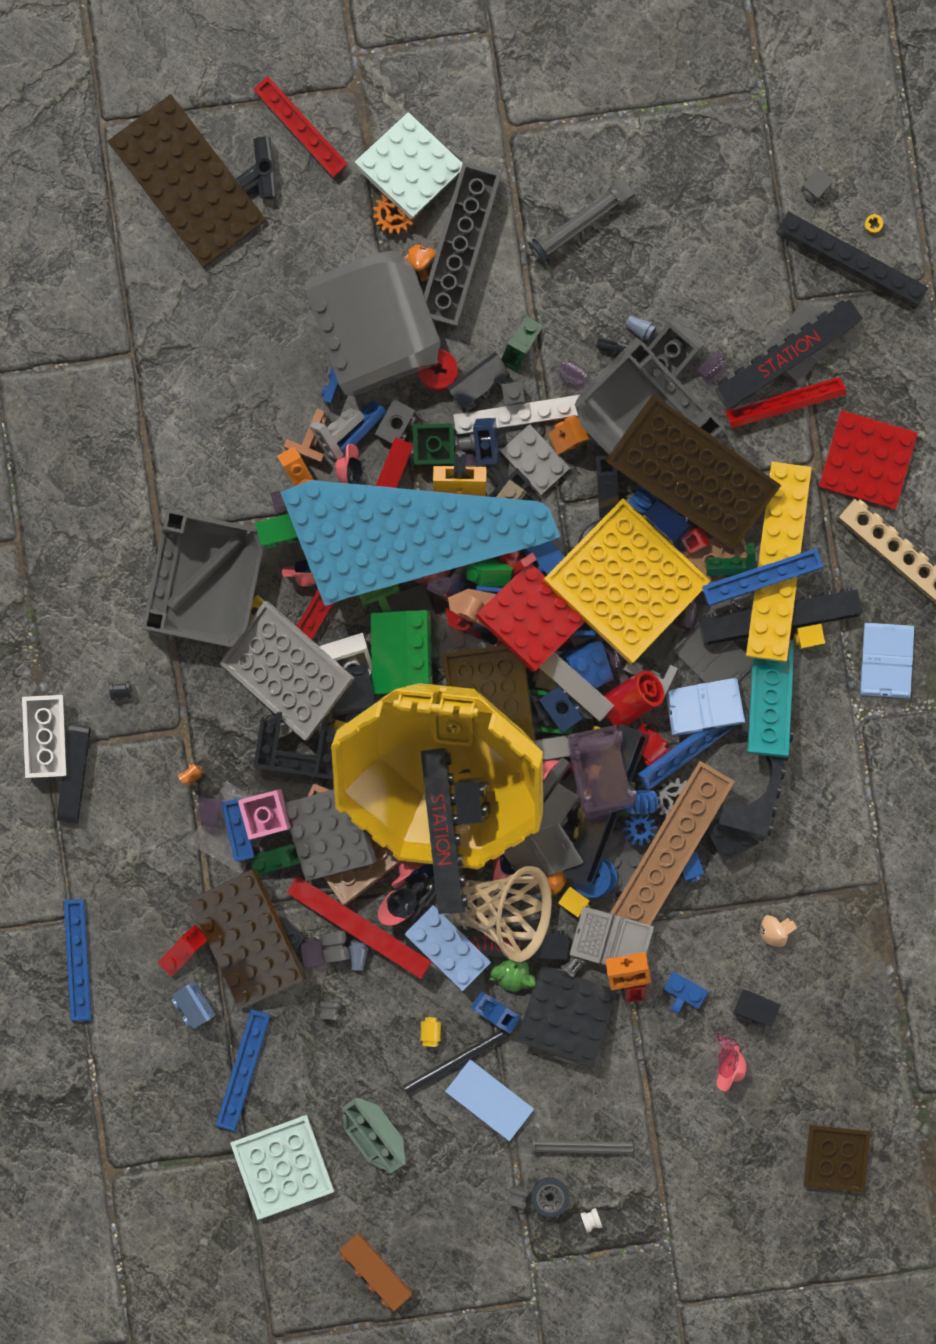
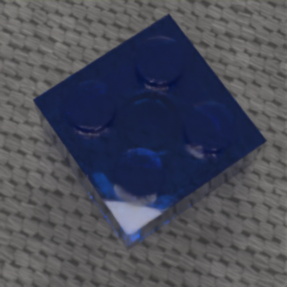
M658 499L643 515V518L671 544L690 526L687 523L689 521L688 518L681 513L678 514L661 499Z

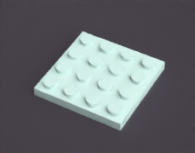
M408 112L354 162V166L405 215L413 219L460 174L462 162Z
M307 1115L230 1143L258 1220L334 1192Z

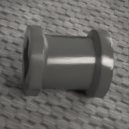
M471 434L470 437L462 438L454 436L456 452L458 450H462V452L471 450L476 452L474 434Z
M571 956L561 968L575 978L577 971L582 965H586L587 962L582 958Z

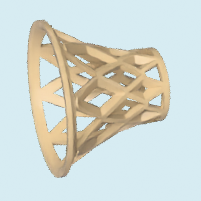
M526 866L505 879L487 882L466 880V887H463L464 895H467L470 910L465 907L466 912L461 913L465 916L463 918L460 917L459 913L454 914L456 922L461 926L482 931L497 943L508 959L516 962L529 959L540 947L549 926L552 899L546 875L537 867ZM523 874L532 875V876H523V877H520V876H522ZM515 883H529L521 890L510 888ZM539 884L542 902L525 893ZM507 893L516 894L508 899H505ZM475 899H477L476 906L472 903V901ZM523 900L533 905V907L519 911L510 904ZM503 907L516 916L501 917ZM542 911L540 923L535 932L522 917ZM519 922L527 932H513L506 923ZM502 937L509 939L512 946L505 943ZM514 939L532 941L521 951Z

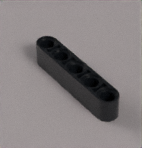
M72 723L69 725L65 750L66 776H62L57 821L76 824L79 821L91 726Z

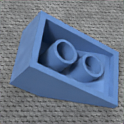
M195 981L172 994L174 997L172 1002L177 1010L181 1008L185 1015L182 1018L188 1027L192 1026L195 1029L216 1015Z

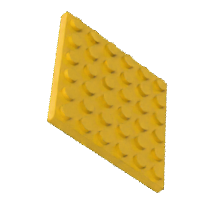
M622 499L543 579V582L547 583L558 596H561L567 602L569 607L576 610L588 625L626 661L632 664L702 591V586L710 583V580L645 518L633 509L627 501Z

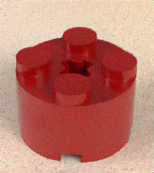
M643 723L638 730L649 734L641 755L645 757L643 761L650 766L672 750L673 746L668 748L666 746L668 742L652 728L647 730L645 728L647 724Z

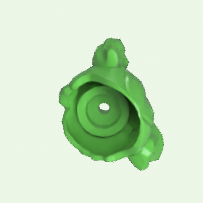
M505 958L500 965L493 968L489 978L491 981H497L500 987L511 992H518L523 988H533L536 984L535 978L529 975V965L525 961L516 962Z

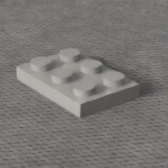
M530 424L500 451L516 469L518 468L530 480L531 486L540 495L546 492L570 469L565 461L557 455Z

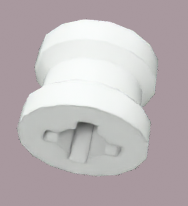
M596 1208L592 1209L589 1213H580L587 1233L591 1232L593 1228H602Z

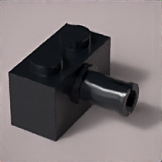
M494 465L486 471V476L496 485V489L488 497H496L509 480L524 490L531 485L530 480L518 468L508 477H504Z

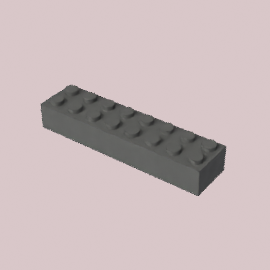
M466 162L462 163L424 293L432 320L436 324L453 329L458 328L500 184L501 172Z

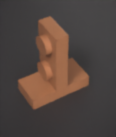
M317 408L311 424L316 421L325 425L327 420L324 417L325 412ZM310 427L302 445L286 439L284 444L286 450L295 446L299 455L322 464L325 457L324 454L311 449L312 446H316L318 440Z

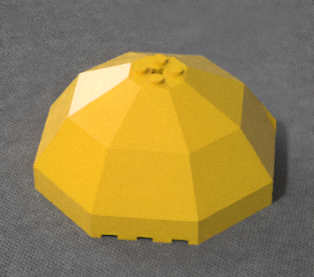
M421 683L398 688L336 731L331 746L335 808L340 813L344 812L351 817V822L362 831L364 829L372 835V839L383 848L386 846L391 850L397 860L433 864L420 751L445 748L448 750V753L451 752L452 765H449L450 773L454 775L455 783L463 778L484 777L485 782L489 784V794H486L487 802L491 804V814H488V818L483 823L460 824L456 826L457 834L461 836V846H458L459 854L463 855L464 866L461 867L480 869L487 861L496 859L504 854L506 849L511 846L515 847L524 841L525 837L531 833H537L540 829L543 817V752L521 728L475 689ZM464 769H470L471 771L470 773L459 774ZM452 785V793H455L454 785ZM454 805L455 813H457L456 805Z

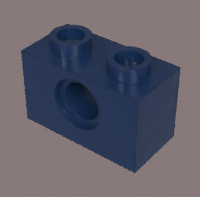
M496 418L476 419L473 425L477 465L497 464L500 452Z
M557 686L540 698L539 702L561 733L582 720L580 715L583 712L577 704L572 705L569 700L571 695L563 688L561 689L560 686ZM565 703L568 711L565 714L558 713L556 710L557 704Z

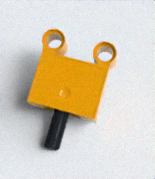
M458 450V452L454 453V467L434 466L433 491L486 496V467H466V453Z

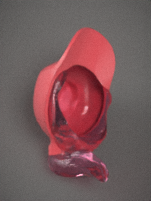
M717 1033L716 1039L723 1046L718 1055L717 1086L720 1090L727 1092L732 1082H739L745 1077L747 1065L745 1058L739 1052L738 1041Z

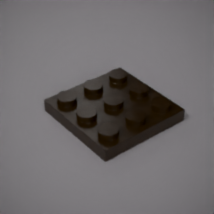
M809 1124L803 1185L865 1192L870 1131Z

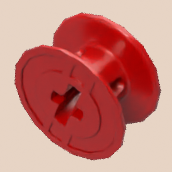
M438 349V364L431 366V368L437 369L439 366L441 371L446 372V374L439 372L438 375H435V370L430 369V367L419 371L418 374L424 387L431 391L441 392L447 390L456 381L458 367L456 360L450 353Z

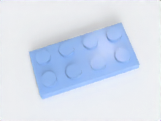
M434 905L405 933L462 991L491 963L444 915L438 914V909Z

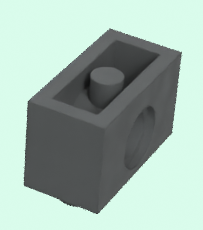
M393 399L375 436L391 445L395 437L404 441L407 436L404 433L408 426L412 427L417 418L414 416L415 410ZM393 420H401L403 423L400 429L392 428L391 423Z

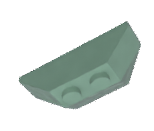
M356 1097L342 1107L344 1130L370 1164L384 1169L390 1174L405 1164L403 1138L378 1105Z

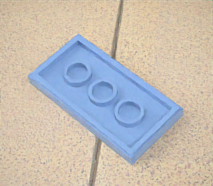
M469 1059L445 1091L508 1141L512 1139L534 1110L532 1106L471 1059Z

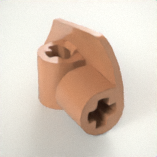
M467 589L448 597L449 608L451 612L484 626L475 615L496 594Z

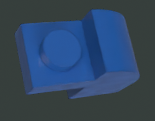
M482 991L471 1006L472 1010L508 1033L512 1032L521 1018L513 1010Z

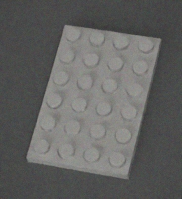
M269 601L263 602L248 623L246 631L220 662L228 672L275 714L281 711V720L305 741L311 738L354 679L352 675Z

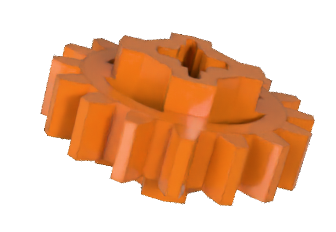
M382 194V201L376 200L378 207H373V211L377 213L373 215V219H379L376 222V226L382 225V232L388 229L390 235H392L393 231L400 235L401 229L407 232V225L413 226V222L394 203L389 204L388 202L391 200ZM381 210L387 215L385 221L381 217ZM398 210V215L395 214L392 217L391 211Z

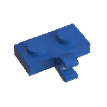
M672 971L663 987L664 990L676 996L670 1010L679 1013L684 1001L699 1009L708 993L707 990Z

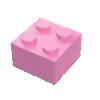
M281 789L238 800L249 840L291 828Z

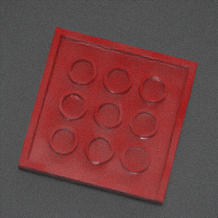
M841 410L818 487L895 510L918 432Z
M529 564L502 588L475 617L534 673L585 621L576 610L567 605V602L561 596H558L547 583L543 582L545 576L532 564Z

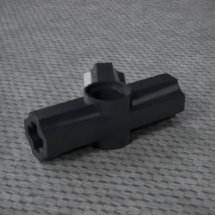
M257 137L253 139L256 164L236 179L246 193L258 185L260 199H273L277 197L271 137ZM263 164H270L269 171H260V167Z

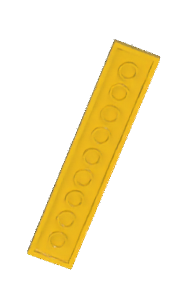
M771 462L769 476L782 486L765 507L758 567L801 553L811 467ZM797 577L754 591L746 657L778 662L787 661Z

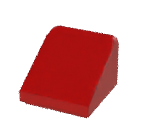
M701 527L680 537L689 555L710 544L707 535Z

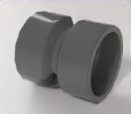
M345 930L320 934L321 944L325 947L323 951L324 963L350 959L349 949L345 946L347 942Z

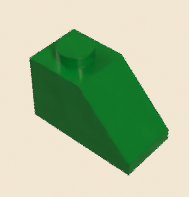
M489 558L468 564L466 579L480 586H506L513 579L514 568L495 558Z

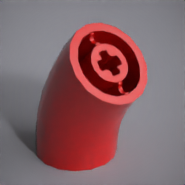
M641 671L611 690L604 697L614 706L604 718L616 731L620 724L627 726L646 712L660 705L664 699V690L659 679L649 671Z

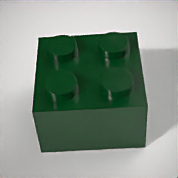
M453 423L413 424L414 468L454 467Z

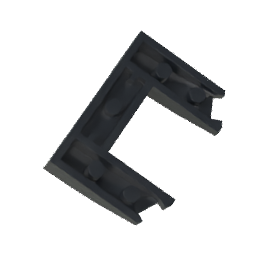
M276 712L277 717L267 720L264 719V716L261 717L254 768L333 780L331 746L336 730L327 725L329 721L326 718L322 721L317 756L277 750L282 712Z

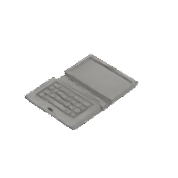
M583 906L570 955L606 965V959L642 952L647 954L654 926Z

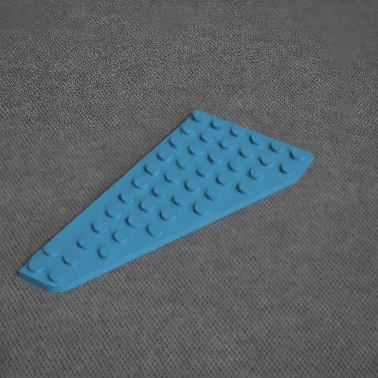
M309 480L280 492L325 606L345 598L533 547L560 537L550 509L538 501Z

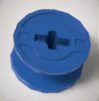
M602 858L597 871L600 877L595 879L592 886L573 880L577 891L589 898L604 897L610 894L616 887L618 880L614 865L608 859Z

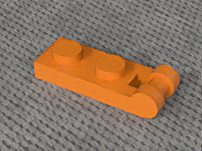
M193 763L185 772L180 773L178 778L184 785L191 786L206 773L201 767H197Z

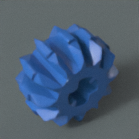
M639 486L629 500V504L643 516L649 511L658 497L642 486Z
M650 790L627 792L624 799V807L627 813L640 815L657 811L658 799L656 792Z
M648 813L645 814L644 819H641L642 814H637L638 819L631 814L630 819L633 822L625 820L624 823L630 826V828H623V832L630 831V834L625 839L633 837L632 845L636 843L637 839L639 840V846H643V839L647 844L651 843L647 836L655 838L656 835L650 832L657 830L656 826H650V824L655 822V819H651L648 822ZM636 824H637L638 826H639L640 824H643V825H644V826H643V829L645 830V833H644V834H643L642 832L640 833V835L636 833V832H637V829L635 828Z

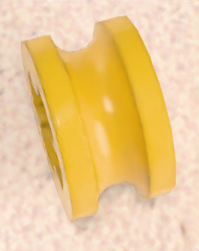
M870 215L865 220V228L870 233L879 232L883 226V220L879 215ZM869 220H878L877 224L879 227L871 229Z

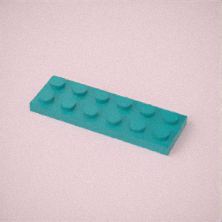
M789 640L786 662L752 658L747 754L786 758L789 756L794 640Z

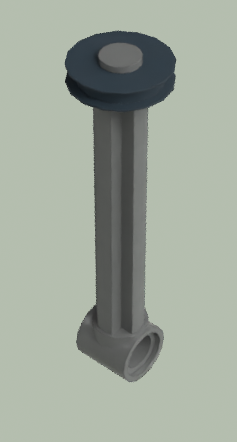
M624 178L619 179L609 187L605 195L542 241L538 242L533 238L532 243L528 242L533 255L542 265L546 266L545 262L550 263L549 254L616 205L621 206L635 195V192Z

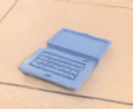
M864 623L860 695L910 699L914 626Z
M736 678L702 683L666 692L672 736L701 732L703 728L713 726L719 728L745 723L738 679Z

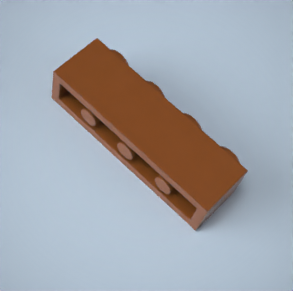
M359 1231L340 1247V1257L345 1263L348 1264L350 1262L355 1267L353 1269L354 1273L360 1279L364 1278L368 1282L367 1287L373 1294L378 1293L382 1298L380 1301L387 1309L391 1308L395 1311L412 1295L410 1288Z

